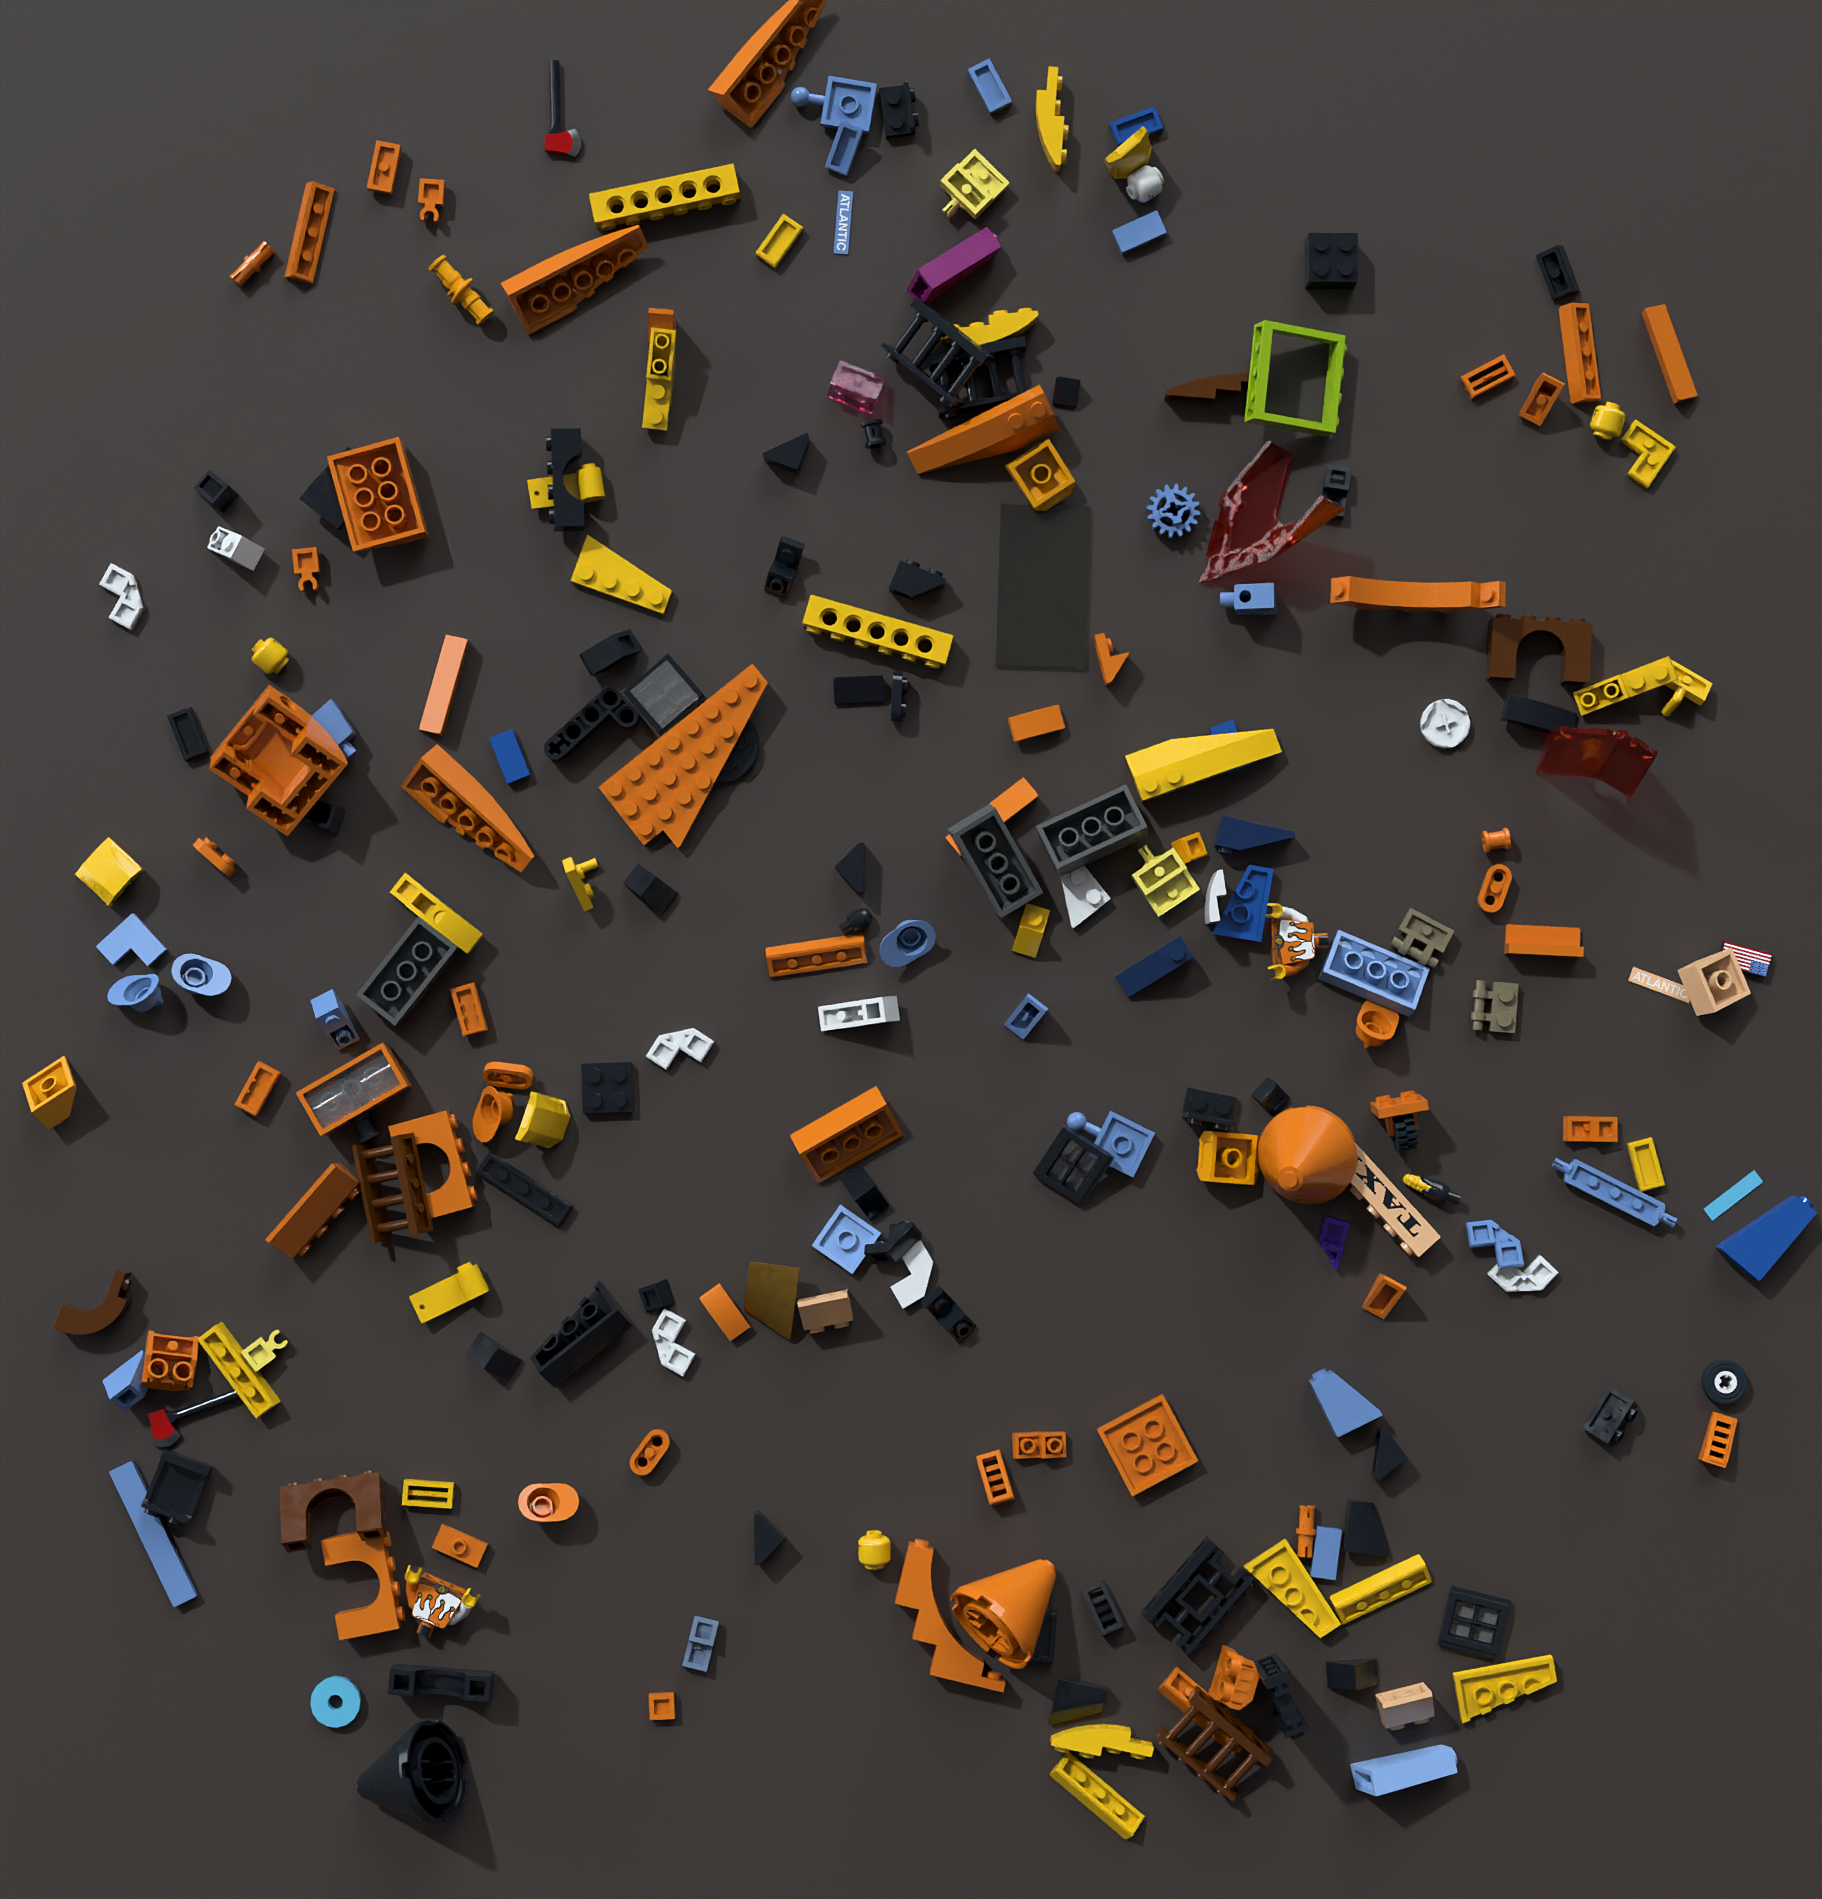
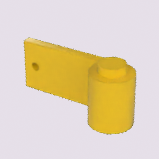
M594 463L581 465V469L574 474L563 475L564 485L573 497L584 501V503L605 498L601 468L596 467ZM552 477L527 480L531 509L553 507V500H548V485H552Z
M471 1262L457 1267L458 1273L409 1296L421 1324L490 1291L478 1264L473 1266Z

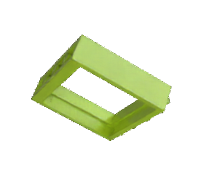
M1268 320L1255 324L1244 422L1323 437L1336 433L1339 426L1338 406L1342 399L1340 385L1344 377V369L1342 368L1343 357L1347 350L1345 335ZM1273 333L1330 344L1322 423L1265 413Z

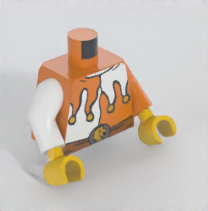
M1268 903L1267 906H1271L1273 909L1272 914H1266L1267 918H1273L1271 919L1273 965L1269 966L1268 970L1274 969L1275 977L1270 978L1271 981L1296 975L1308 967L1310 959L1315 958V948H1328L1329 939L1328 933H1314L1313 923L1308 922L1307 917L1292 908L1283 907L1278 903Z
M409 1565L405 1573L408 1606L413 1610L412 1616L421 1620L417 1633L425 1637H431L435 1626L444 1629L447 1625H455L469 1615L471 1609L481 1596L478 1594L477 1597H472L469 1594L471 1588L464 1589L426 1572L421 1575L422 1568H419L418 1572L414 1573L410 1569L411 1565Z

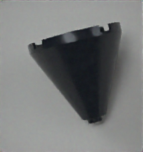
M439 1720L418 1722L410 1727L359 1776L356 1784L357 1791L366 1800L430 1824L449 1822L461 1812L468 1793L469 1779L463 1780L462 1765L467 1764L463 1747L454 1731L444 1722Z

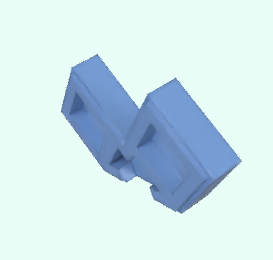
M1484 1220L1467 1222L1465 1224L1469 1249L1494 1246L1498 1270L1524 1266L1520 1241L1501 1229L1494 1221Z

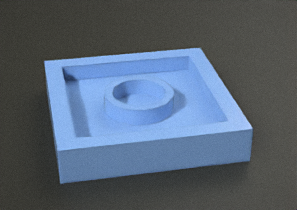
M840 1204L812 1246L853 1274L865 1257V1244H874L881 1232Z

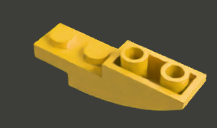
M1049 66L1046 90H1037L1036 121L1045 155L1054 171L1060 172L1061 164H1066L1067 149H1062V142L1068 138L1069 125H1064L1065 116H1055L1060 114L1061 100H1056V92L1062 89V76H1058V67Z
M1021 308L1016 313L998 310L994 311L993 315H989V325H984L983 322L969 324L970 327L953 325L978 345L1019 336L1038 321V310L1032 311V308ZM947 335L945 338L941 337V345L952 342V339Z
M651 327L642 428L668 430L674 379L676 330Z
M1670 656L1575 691L1573 695L1582 716L1678 680Z
M407 873L403 874L390 891L406 907L467 954L473 950L484 936V934Z
M1094 1724L1078 1726L1051 1735L1050 1738L1051 1746H1055V1750L1069 1753L1070 1750L1078 1751L1080 1756L1086 1758H1094V1755L1101 1756L1102 1747H1106V1751L1120 1754L1121 1751L1130 1752V1756L1137 1759H1145V1756L1152 1757L1154 1749L1152 1742L1130 1738V1727L1120 1725Z

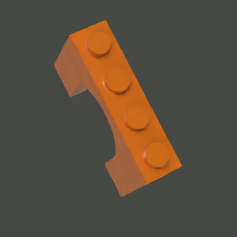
M445 1110L388 1126L391 1137L414 1132L416 1145L423 1143L437 1145L449 1158L450 1175L448 1180L440 1189L426 1194L431 1218L476 1206L474 1202L478 1200L476 1189L474 1186L470 1187L468 1177L471 1176L468 1162L463 1161L461 1154L465 1152L461 1138L457 1139L455 1129L458 1128L455 1114H451L450 1110Z
M357 1531L326 1537L321 1540L325 1566L347 1561H362L369 1564L376 1571L380 1581L378 1597L372 1604L340 1611L335 1615L339 1640L399 1629L403 1625L402 1621H405V1612L403 1606H399L398 1596L401 1595L399 1582L394 1581L393 1572L396 1571L394 1557H390L388 1547H391L389 1532H387V1537L366 1541L361 1540Z

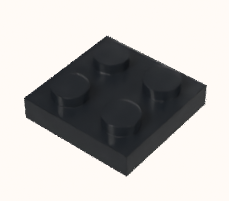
M632 1062L581 1064L583 1113L633 1112Z

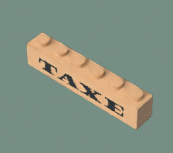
M1354 1142L1358 1155V1164L1354 1177L1349 1183L1352 1186L1349 1189L1350 1192L1358 1200L1363 1198L1369 1205L1366 1207L1369 1213L1375 1219L1380 1217L1386 1223L1383 1228L1390 1236L1394 1237L1396 1235L1402 1241L1400 1247L1409 1256L1414 1254L1420 1257L1441 1236Z

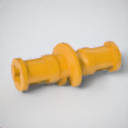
M445 255L440 256L430 265L428 270L434 272L443 282L442 284L450 290L447 297L453 296L451 303L456 305L461 302L464 309L468 310L477 320L476 324L481 325L494 313V310L492 308L489 309L480 299L477 292L470 288L473 279L463 280L461 274L457 270L455 271L446 261L447 257Z

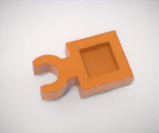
M420 178L418 204L425 205L420 212L422 222L425 223L426 215L432 213L434 214V222L439 223L440 215L436 208L437 206L444 207L445 180Z
M318 548L292 549L294 574L302 575L298 583L300 591L305 592V584L307 582H312L313 590L318 591L319 584L314 578L315 573H321Z

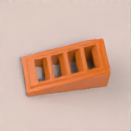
M1712 1411L1698 1459L1726 1468L1738 1419ZM1717 1420L1729 1424L1728 1429L1717 1426ZM1715 1430L1725 1433V1438L1715 1436ZM1712 1441L1723 1443L1722 1448L1712 1445ZM1710 1450L1720 1453L1719 1458L1709 1455Z
M1000 1449L976 1456L990 1506L1015 1500ZM997 1459L998 1464L984 1467L983 1463ZM1000 1469V1474L987 1477L986 1473ZM1003 1479V1484L990 1487L989 1483ZM1006 1489V1494L993 1497L994 1492Z

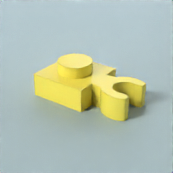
M279 1330L273 1331L267 1342L260 1337L241 1352L255 1372L277 1357L273 1352L275 1348L281 1349L287 1345V1340L281 1344L275 1342L274 1337L280 1333Z

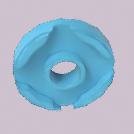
M332 1676L325 1678L315 1687L311 1695L310 1705L313 1715L320 1723L328 1727L337 1728L347 1725L356 1717L361 1708L362 1698L360 1690L350 1679L342 1676ZM332 1695H338L342 1698L343 1704L340 1708L331 1706L330 1697Z

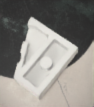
M1085 866L1060 877L1072 928H1075L1111 899Z

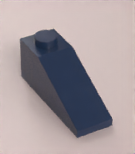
M1221 816L1214 847H1218V852L1233 855L1234 851L1240 852L1292 839L1295 832Z
M1180 936L1115 977L1127 997H1130L1192 959L1193 956Z

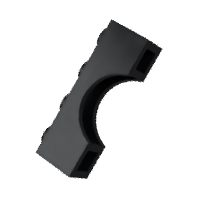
M553 428L550 431V436H546V451H551V461H547V476H552V485H548V500H553V509L548 511L549 524H554V532L584 531V501L573 497L567 491L563 482L565 469L572 462L581 458V428Z
M394 1664L390 1668L388 1694L403 1696L440 1694L455 1696L467 1701L489 1702L493 1696L495 1671Z

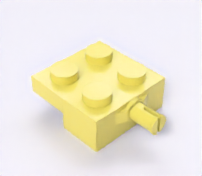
M974 149L960 164L957 163L940 180V186L951 197V201L942 211L946 216L950 217L960 207L976 219L1010 185V182Z
M1147 845L1138 850L1146 863L1140 870L1132 874L1131 878L1158 917L1200 890L1174 848L1163 855L1155 857Z

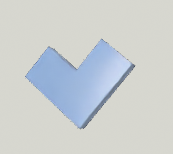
M135 913L127 917L96 946L112 965H115L132 949L147 966H150L168 950Z

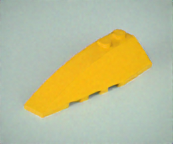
M1274 729L1171 739L1126 755L1125 758L1141 802H1145L1279 754L1282 751Z

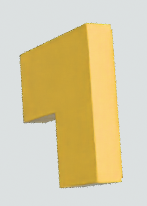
M1636 419L1620 440L1640 454L1627 473V476L1646 489L1651 485L1676 448V446Z

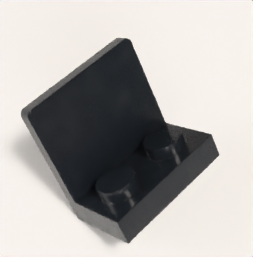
M1187 1087L1181 1117L1187 1118L1186 1123L1203 1126L1205 1121L1212 1123L1211 1128L1228 1131L1229 1126L1235 1127L1236 1122L1232 1121L1237 1097Z

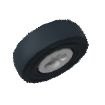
M1728 1359L1716 1360L1710 1363L1704 1369L1701 1377L1705 1395L1719 1404H1732L1740 1400L1748 1386L1744 1369L1736 1362ZM1721 1376L1725 1378H1730V1380H1728L1727 1382L1729 1385L1727 1388L1725 1386H1719V1384L1722 1382L1720 1379Z

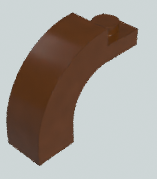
M123 1269L115 1271L106 1299L95 1309H83L71 1304L61 1305L53 1329L68 1334L84 1335L113 1325L125 1314L131 1304L132 1299L123 1296L130 1289L132 1279L129 1277L131 1272Z

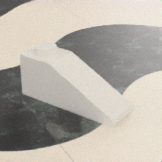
M897 996L818 1007L821 1031L900 1021Z

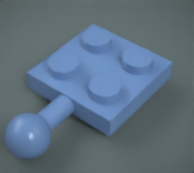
M828 76L825 96L811 94L806 88L797 87L791 93V101L797 107H804L808 103L823 106L820 122L822 127L838 129L841 120L863 128V133L869 134L877 84Z
M1109 1111L1102 1128L1087 1122L1086 1117L1080 1112L1070 1114L1067 1119L1069 1128L1076 1132L1083 1130L1097 1137L1094 1143L1114 1156L1109 1166L1131 1177H1134L1155 1132L1112 1111ZM1089 1152L1088 1156H1091L1095 1159L1098 1158L1097 1156Z

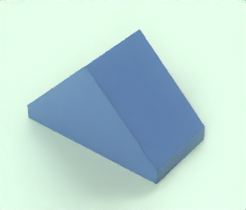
M1028 993L1004 1025L1024 1040L1048 1008Z

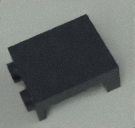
M165 1448L140 1507L145 1508L144 1513L157 1518L160 1514L169 1517L168 1522L182 1527L183 1523H190L213 1466Z

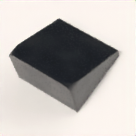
M1056 376L1052 404L1077 407L1081 380Z
M1266 1078L1252 1093V1096L1273 1116L1290 1099L1285 1091L1270 1078Z
M667 1279L638 1289L646 1313L675 1302Z

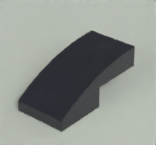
M1327 464L1318 517L1343 521L1351 468Z

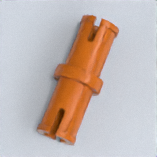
M263 241L249 257L245 256V261L230 277L242 287L255 272L258 273L261 270L260 267L275 251Z
M1299 1505V1527L1296 1528V1533L1298 1534L1297 1556L1311 1558L1313 1557V1535H1316V1529H1314L1315 1506L1307 1505L1306 1507L1305 1505Z

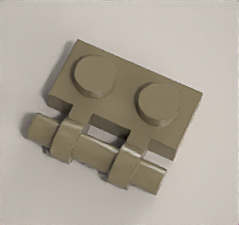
M1409 908L1398 929L1406 934V937L1403 941L1394 937L1390 945L1398 949V953L1402 955L1408 954L1417 959V963L1435 968L1439 960L1432 957L1431 954L1433 950L1440 953L1444 952L1454 930ZM1414 939L1426 945L1423 951L1411 945Z
M1476 980V989L1473 990L1472 996L1475 998L1474 1012H1471V1020H1473L1472 1030H1482L1483 1021H1489L1488 1031L1515 1033L1519 984L1492 982V991H1485L1486 981ZM1485 999H1491L1490 1014L1484 1013Z

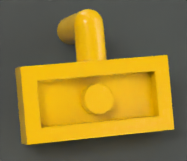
M1671 660L1678 680L1665 684V686L1674 690L1675 693L1662 709V714L1670 716L1684 697L1701 706L1713 683Z
M572 857L562 860L566 875L583 910L592 909L591 898L595 896L590 884H584L582 879L585 878V872L599 867L596 858L575 865Z

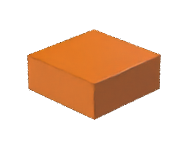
M674 1692L649 1693L650 1720L675 1719Z

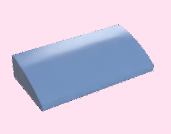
M1338 930L1318 979L1410 1017L1416 1009L1430 968Z

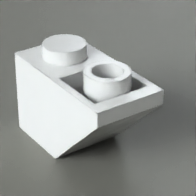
M219 526L211 535L210 543L207 547L217 554L253 571L265 550L247 538Z

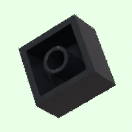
M1308 233L1305 239V289H1354L1358 283V233Z

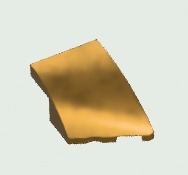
M750 1261L744 1310L784 1338L790 1340L800 1268Z

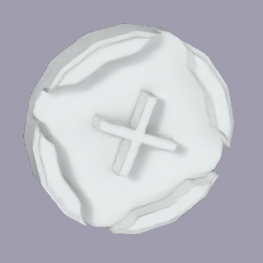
M1450 699L1437 700L1428 705L1422 713L1420 720L1421 733L1425 740L1435 747L1442 749L1452 748L1460 744L1469 733L1470 719L1467 714L1468 712L1457 701Z

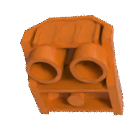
M149 1330L140 1384L159 1390H191L197 1363L199 1343L197 1339L199 1337L163 1335Z
M1222 1645L1208 1693L1215 1700L1227 1705L1229 1708L1241 1710L1253 1700L1260 1677L1254 1661L1239 1655L1234 1649Z

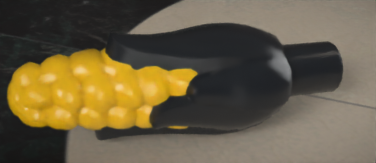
M1406 1174L1403 1177L1404 1184L1412 1187L1414 1192L1420 1193L1433 1201L1445 1202L1447 1200L1455 1204L1459 1203L1461 1195L1450 1191V1188L1440 1181L1429 1179L1423 1175L1419 1177Z

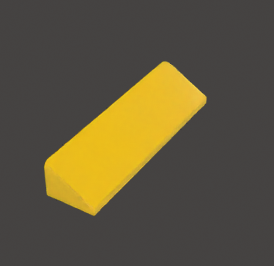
M223 1322L216 1324L197 1339L256 1419L281 1402L259 1370L255 1372L242 1355V1347Z
M1418 1554L1331 1595L1330 1599L1342 1625L1433 1581L1426 1564Z
M1070 1752L1064 1755L1050 1773L1054 1780L1124 1839L1132 1837L1145 1818L1142 1813Z

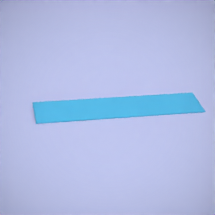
M1753 1170L1705 1207L1704 1211L1713 1221L1763 1183L1762 1179Z

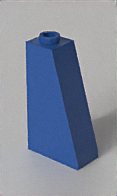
M1802 1195L1800 1198L1798 1196H1790L1720 1242L1715 1248L1751 1279L1760 1281L1817 1212L1812 1209L1813 1203Z

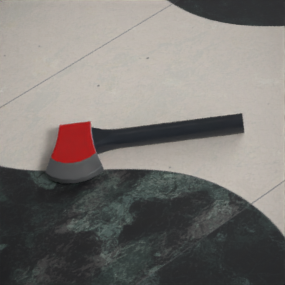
M550 60L551 124L549 133L545 135V153H557L576 158L582 146L581 137L575 129L565 132L561 130L559 61Z
M235 1390L179 1410L166 1411L163 1408L148 1414L152 1428L153 1445L168 1447L174 1444L181 1435L174 1426L175 1422L239 1399V1395Z

